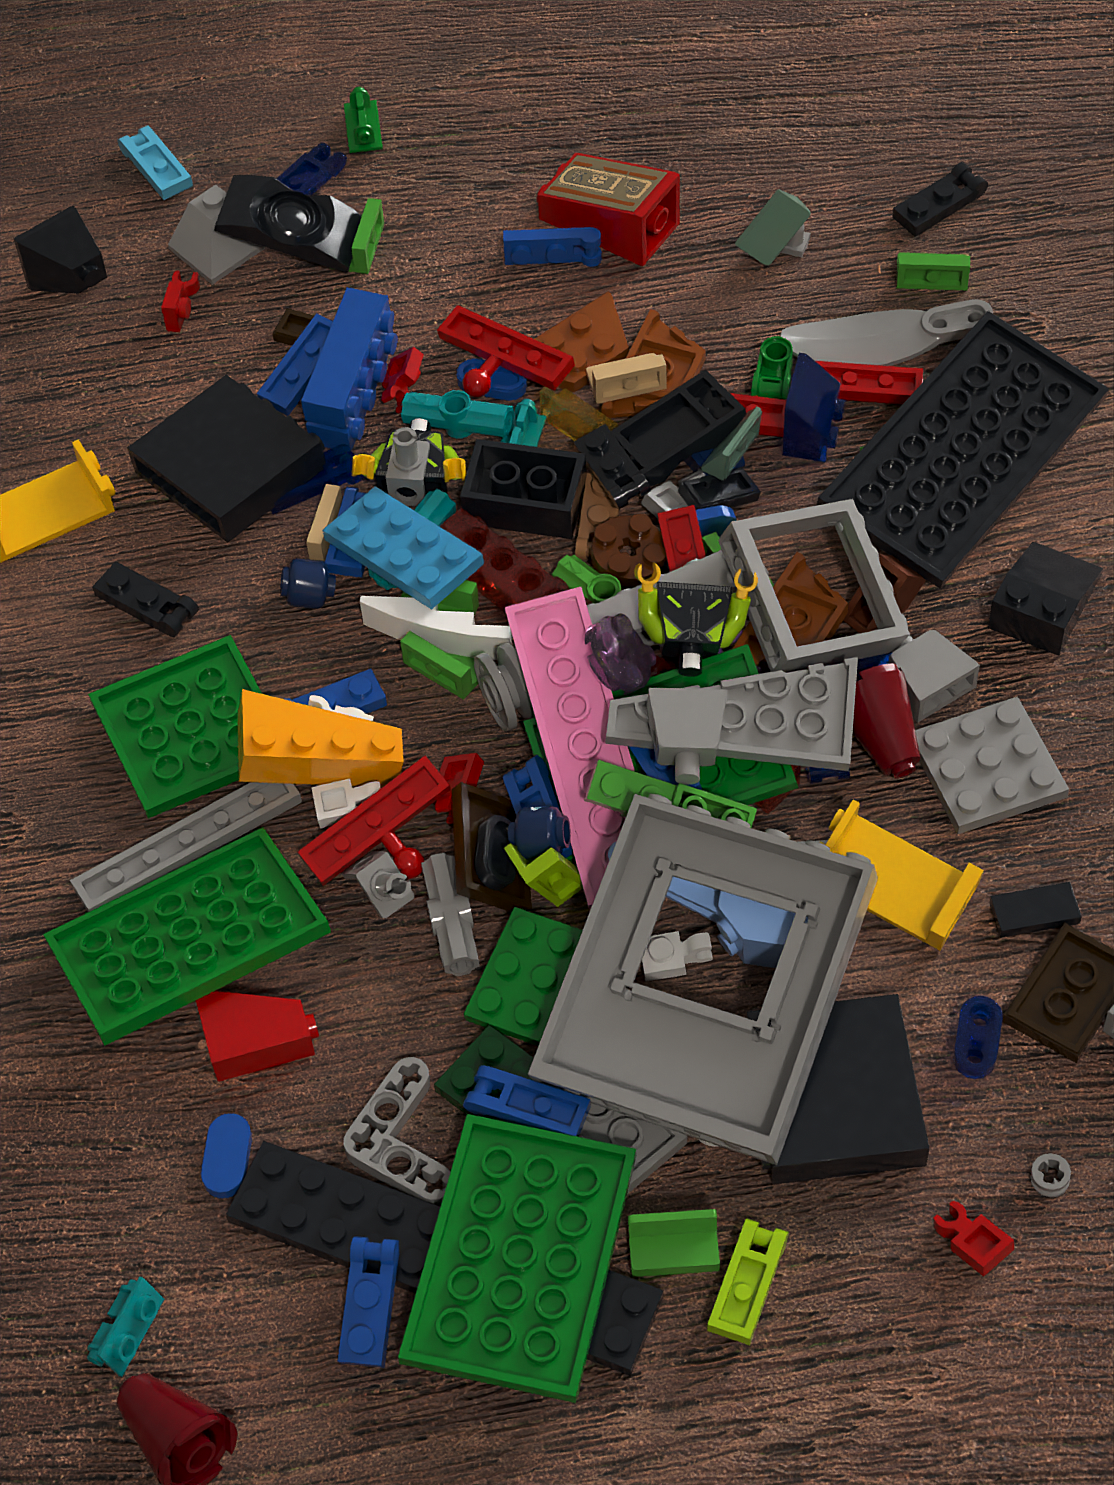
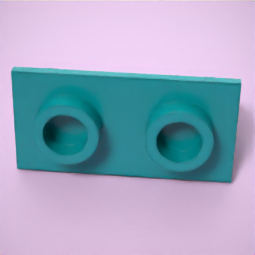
M523 399L517 403L510 436L502 437L501 442L533 447L538 446L547 417L537 414L534 401Z
M139 1276L137 1281L130 1279L127 1285H121L120 1292L107 1313L112 1319H115L114 1323L102 1322L94 1339L87 1347L89 1351L88 1361L97 1366H103L105 1363L120 1377L124 1375L164 1301V1298L141 1276Z

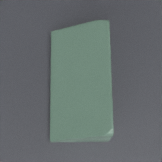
M778 189L737 239L735 244L761 263L769 266L809 218L811 212L798 197Z
M756 406L749 411L737 427L714 448L701 466L702 471L721 480L728 477L759 434L762 416L761 408Z

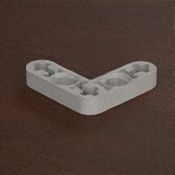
M406 1057L399 1060L393 1066L344 1136V1149L348 1160L354 1166L402 1193L441 1207L451 1171L439 1162L396 1139V1136L430 1088V1075L427 1065L421 1059ZM414 1073H418L419 1082L410 1081L403 1090V1075L411 1077ZM402 1090L404 1091L405 1100L400 1095ZM385 1103L395 1104L399 1108L398 1115L394 1119L387 1121L379 1119L375 1113ZM368 1123H370L371 1126L375 1129L372 1135L370 1125ZM371 1135L372 1149L363 1148L360 1152H357L355 1142L364 1143ZM396 1157H405L411 1161L410 1169L401 1175L392 1174L388 1171L387 1166ZM420 1168H422L423 1179L433 1184L441 1179L444 1190L435 1189L432 1193H429L427 1183L417 1177Z

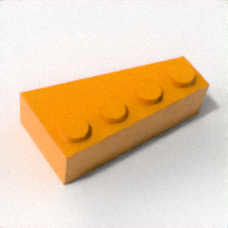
M242 689L237 716L239 782L323 785L350 778L352 786H362L369 782L379 781L380 787H384L400 775L404 762L401 728Z

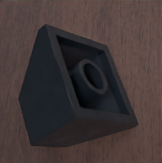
M73 205L13 238L27 287L31 291L79 294L107 278L102 253Z

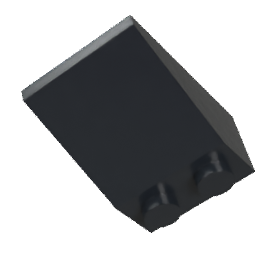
M1032 542L1006 574L993 598L988 628L1060 656L1103 573V568Z

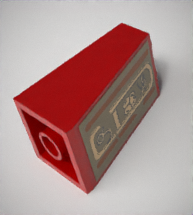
M575 152L566 163L560 165L556 175L549 183L544 184L539 189L536 198L539 219L557 228H596L601 233L600 248L643 267L680 224V174L674 171Z

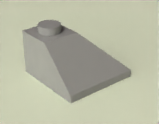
M216 184L189 202L168 243L170 251L212 285L265 249L264 246L214 231L227 194Z

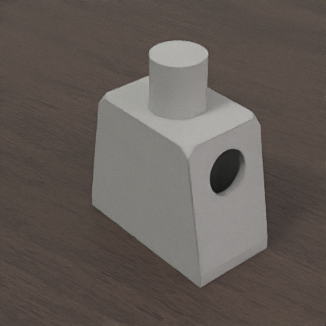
M929 630L915 639L909 635L891 653L888 663L897 664L898 668L901 667L905 674L912 716L917 723L976 688L980 667L974 659L936 630Z
M649 688L647 716L656 762L660 765H675L676 782L686 785L695 784L700 780V766L715 765L727 699V689Z

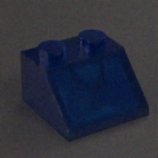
M806 353L798 354L785 405L782 455L826 463L829 448L836 449L839 427H835L836 420H843L846 399H840L841 383Z

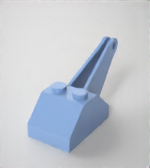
M614 842L608 850L609 860L611 858L616 842ZM677 877L672 878L666 897L717 923L721 933L717 936L718 940L730 956L737 954L744 964L771 968L777 967L795 913Z

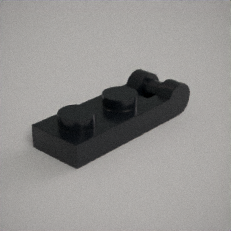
M960 162L952 169L951 173L895 206L892 218L916 237L981 197L988 188V182L979 175L974 176L972 169L964 162ZM962 184L966 186L963 189L959 188V186H961Z
M606 424L574 441L578 453L586 454L587 466L618 510L629 504L628 500L638 494L642 497L652 491L642 472L637 469Z
M116 561L92 586L96 597L170 637H176L183 629L182 623L186 618L191 619L199 611L198 605L186 595L179 596Z

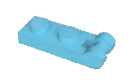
M148 125L138 129V134L132 137L126 135L118 139V145L126 158L129 157L163 200L193 186L191 175Z

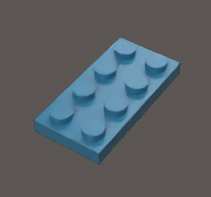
M376 486L322 530L325 541L431 610L484 565L481 552Z

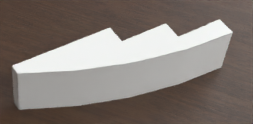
M360 597L363 624L398 640H402L411 631L446 653L475 658L476 655L481 653H487L492 660H497L496 650L498 646L505 643L512 645L510 626L475 625L474 612L438 611V604L431 610L411 597Z

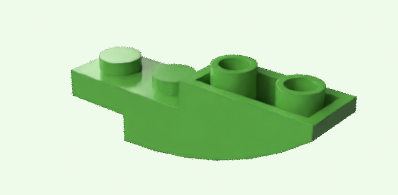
M601 760L595 763L584 799L586 802L620 812V816L626 817L635 794L647 798L649 794H657L669 799L674 806L687 809L688 805L698 806L709 811L711 817L725 821L727 817H735L749 823L750 828H752L757 808L681 783L674 785Z

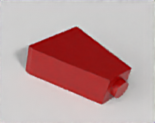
M213 991L196 1000L217 1082L315 1055L312 1039L319 1038L317 1025L313 1013L305 1015L301 1000Z

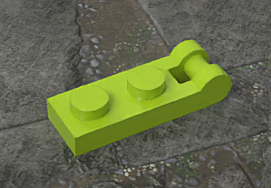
M746 1218L709 1318L707 1331L750 1346L780 1258L785 1250L789 1232L779 1228H775L773 1232L759 1227V1222ZM753 1244L768 1248L766 1255L751 1250Z

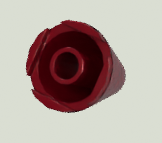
M897 664L878 665L859 672L862 679L856 682L853 734L884 775H893L895 779H899L912 774L916 770L915 765L921 759L905 674L901 667L898 668Z
M148 1373L132 1376L121 1385L117 1397V1407L160 1485H207L220 1473L223 1467L218 1462L226 1450L232 1455L238 1436L235 1424L226 1415Z

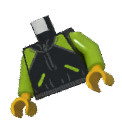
M420 418L412 420L409 428L416 432V441H427L430 444L424 476L425 493L427 494L429 491L433 492L438 489L448 494L447 482L449 480L461 478L462 481H465V460L459 458L453 447L444 445L443 434L438 431H431V424L427 420ZM396 430L390 432L387 443H382L371 455H354L352 461V476L364 475L367 479L372 480L375 475L377 488L387 494L386 474L393 445V434ZM401 487L397 489V492L403 496L412 497L416 495V492L410 488Z
M654 562L652 577L643 579L641 575L642 565L640 563L637 564L634 574L636 579L642 583V588L638 589V617L641 625L651 641L659 644L661 655L679 657L678 673L687 677L701 675L702 659L717 655L720 648L729 647L745 626L751 601L748 593L758 583L756 572L753 575V582L749 586H742L738 582L741 568L738 569L734 574V583L737 591L732 594V587L659 582L661 571Z

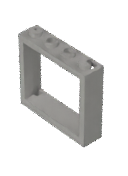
M853 499L732 521L719 538L718 542L733 579L735 572L741 568L738 582L742 586H749L753 582L754 572L757 574L758 583L748 593L751 601L747 614L771 672L782 670L785 673L806 670L808 665L823 663L824 666L843 663L844 659L858 657V659L891 653L910 635L907 620L900 612L894 598L892 584L886 579L879 562L878 551L870 541L865 529L864 518L858 512ZM835 525L878 630L797 647L754 541Z

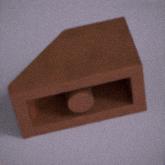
M879 554L881 567L886 579L892 584L894 598L900 612L903 613L908 609L926 579L892 555ZM859 586L848 604V614L843 621L859 633L878 630Z

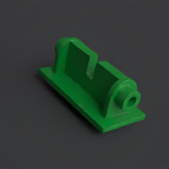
M356 87L350 93V103H344L349 153L383 149L377 100H370L369 93L363 87Z

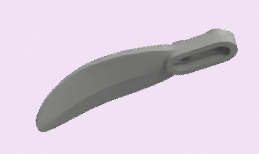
M973 299L933 307L927 311L914 309L877 311L794 325L783 329L780 337L790 341L793 347V355L815 365V361L892 366L922 355L940 343L963 339L987 311L993 314V309L987 302Z

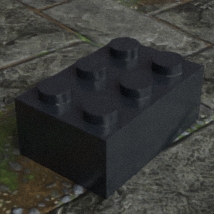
M476 439L460 495L463 524L572 539L587 477L586 454Z

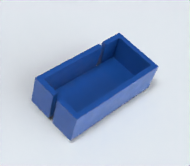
M348 287L345 290L301 400L304 418L307 421V432L315 433L322 440L326 448L351 453L356 439L360 440L363 436L365 415L367 411L373 410L376 400L375 389L378 382L383 383L385 379L387 358L389 354L393 355L395 353L398 342L397 334L393 333L394 312L390 311L388 295Z

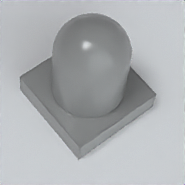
M804 224L780 253L803 257L811 233L804 231Z

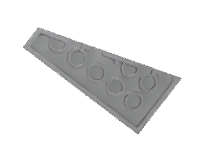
M858 657L844 659L843 663L824 666L823 663L808 665V669L785 673L780 670L723 680L720 682V685L700 688L699 685L684 687L686 689H727V699L716 756L842 771L849 770ZM648 694L610 700L605 744L654 749L647 716Z

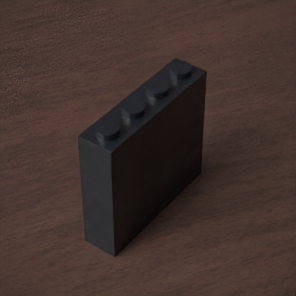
M228 375L223 376L127 447L136 474L227 543L327 467L323 453L325 450L324 444L315 433H308L291 416H284L275 409L270 401L260 399L252 393L246 384L238 383Z
M898 994L834 1002L778 1164L775 1165L760 1160L762 1170H770L772 1185L925 1167L927 1165L929 1143ZM761 1010L748 1011L747 1018L757 1021Z

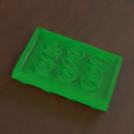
M231 635L88 694L90 702L148 819L239 780L237 716L242 689L260 694L262 692Z

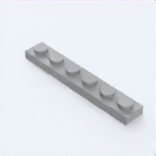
M250 782L71 879L72 888L87 912H90L207 855L302 803L301 795L294 784Z

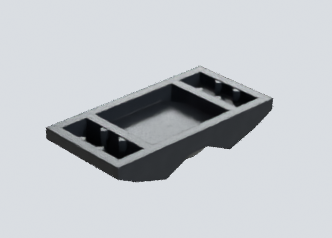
M233 175L214 231L348 273L353 259L351 248L362 215L330 195H305L301 192L293 191L275 177Z
M705 369L611 432L637 469L642 472L651 487L665 482L680 462L686 460L692 454L716 448L737 427L747 413L745 408Z

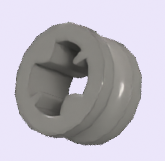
M1052 1153L1041 1155L1032 1165L1030 1177L1032 1186L1043 1196L1058 1197L1062 1195L1069 1187L1070 1165L1060 1155ZM1049 1167L1057 1169V1177L1061 1181L1058 1182L1054 1178L1052 1184L1043 1181L1044 1173L1041 1170L1044 1169L1045 1172H1048Z

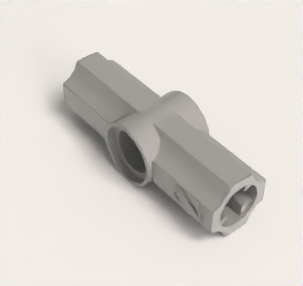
M445 853L430 855L429 859L421 864L429 900H426L433 936H437L442 966L444 967L445 974H454L455 976L467 975L479 967V959L472 932L474 924L469 899L456 893L455 856H449Z

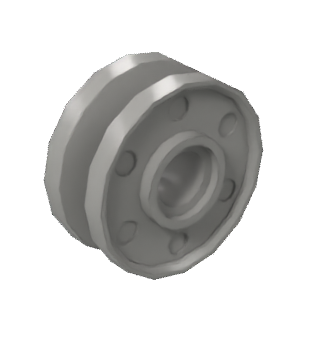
M505 643L498 646L496 650L498 666L487 653L476 655L473 661L478 684L491 714L500 728L505 732H509L517 727L515 709L525 720L534 718L535 715L517 651L511 644Z

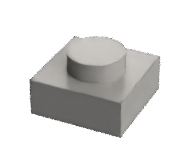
M670 480L652 489L651 492L644 496L641 502L657 519V513L688 506L678 493L679 488Z

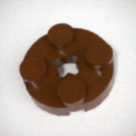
M647 515L618 516L596 527L591 546V561L598 573L610 574L620 581L621 586L636 587L642 584L636 579L634 574L637 564L640 563L642 565L641 575L643 579L652 577L654 571L652 567L653 562L660 569L663 567L666 552L662 533L657 526L652 524V520ZM623 546H632L636 549L635 556H630L627 552L621 553L619 550L623 549Z

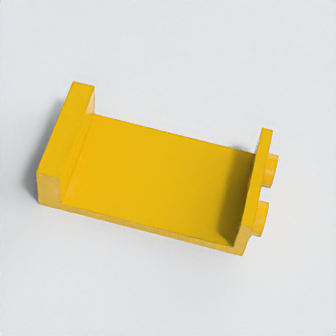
M79 439L72 442L77 461L0 495V563L115 512L111 496L116 495L113 484L108 475L101 477L98 472L101 468L92 450L86 452Z
M852 800L846 811L839 809L835 814L828 829L833 833L824 845L828 846L830 852L846 856L847 852H853L870 859V863L875 866L878 880L867 911L941 951L977 889L984 870L970 862L964 872L952 867L858 816L860 803Z

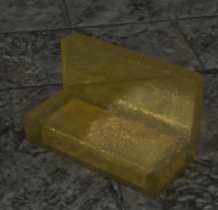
M547 387L539 391L541 415L547 417V423L573 441L604 424L607 425L610 431L618 427L616 422L566 388L558 394Z

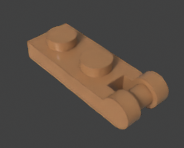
M593 473L586 474L579 531L576 540L575 556L581 560H587L588 557H591L592 542L590 541H593L596 527L620 515V510L617 509Z

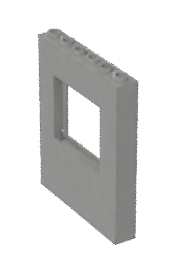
M635 794L529 1069L528 1076L533 1081L588 1098L592 1104L777 1165L878 880L875 866L870 863V859L857 853L847 852L846 856L830 852L828 846L817 841L807 840L805 844L790 840L789 835L776 829L768 828L766 832L750 828L749 823L735 817H727L725 821L711 817L709 811L698 806L688 805L687 809L672 805L669 799L657 794H649L648 798ZM673 877L795 913L757 1021L634 983Z

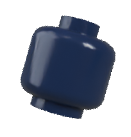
M296 558L289 563V567L283 566L280 596L286 597L289 606L320 609L325 605L327 597H334L336 575L329 574L328 565L325 561Z
M553 806L522 808L518 812L515 822L509 823V844L512 843L516 846L519 853L526 860H535L551 847L562 854L564 848L570 846L571 828L567 816H562L560 810Z

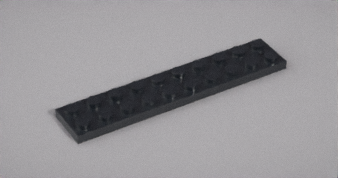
M263 1141L226 1213L228 1222L347 1268H350V1247L354 1236L368 1237L369 1242L382 1243L384 1239L398 1240L399 1258L395 1286L416 1294L440 1206ZM368 1260L366 1273L380 1274L381 1262ZM609 1270L587 1360L631 1376L663 1300L664 1290Z

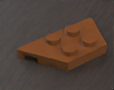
M609 291L535 338L537 341L573 356L575 366L558 388L574 393L589 383L586 375L587 367L625 359L629 352V346L613 296Z
M650 309L626 358L649 353L663 354L667 370V389L604 402L601 407V417L607 419L635 416L698 375L706 360V350L696 342L688 340L684 333L676 326L669 328L660 320V314L656 310Z
M796 552L773 586V589L798 647L831 640L848 614V603L837 591H833L829 587L828 581L820 573L815 574L808 567L806 558L801 553ZM750 621L732 649L748 644L756 668H769Z

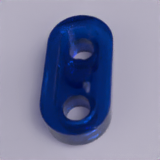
M972 997L962 1005L953 1062L959 1073L971 1079H980L988 1076L996 1065L1003 1013L999 1004L989 997ZM975 1019H982L987 1024L985 1026H978L973 1021ZM976 1056L982 1062L977 1064L971 1063L967 1058Z

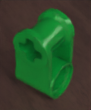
M772 336L762 342L757 369L753 375L752 396L789 400L793 347L786 338Z

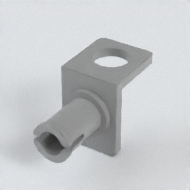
M403 427L397 429L393 434V445L386 474L388 495L404 505L418 506L426 496L424 476L430 444L427 441H416V432L411 428ZM401 487L410 488L416 492V495L412 497L403 496L397 492V489Z
M372 851L342 872L345 879H356L381 918L389 917L414 898L410 880H405L407 876L400 873L388 852Z

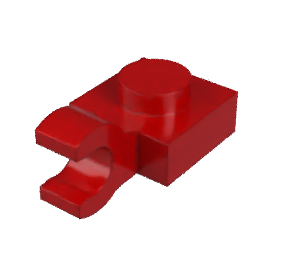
M176 270L173 273L172 281H169L161 306L166 331L180 332L184 319L189 318L191 300L188 297L197 293L200 289L197 272H193L192 278L186 282H182L180 271Z
M414 346L390 359L386 376L382 383V386L385 388L381 396L382 402L386 403L395 397L397 400L395 412L398 414L402 412V401L405 394L410 393L408 387H411L418 380L421 373L419 368L424 354Z
M477 753L448 756L443 759L439 773L448 782L451 790L436 801L435 811L437 813L449 812L446 820L448 824H453L452 788L460 782L474 787L477 786L484 765L483 759Z

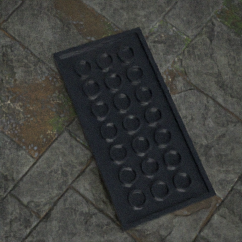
M987 311L818 497L817 505L853 499L858 512L864 518L865 529L871 543L887 554L892 555L941 589L1102 403L1108 394L1109 388Z

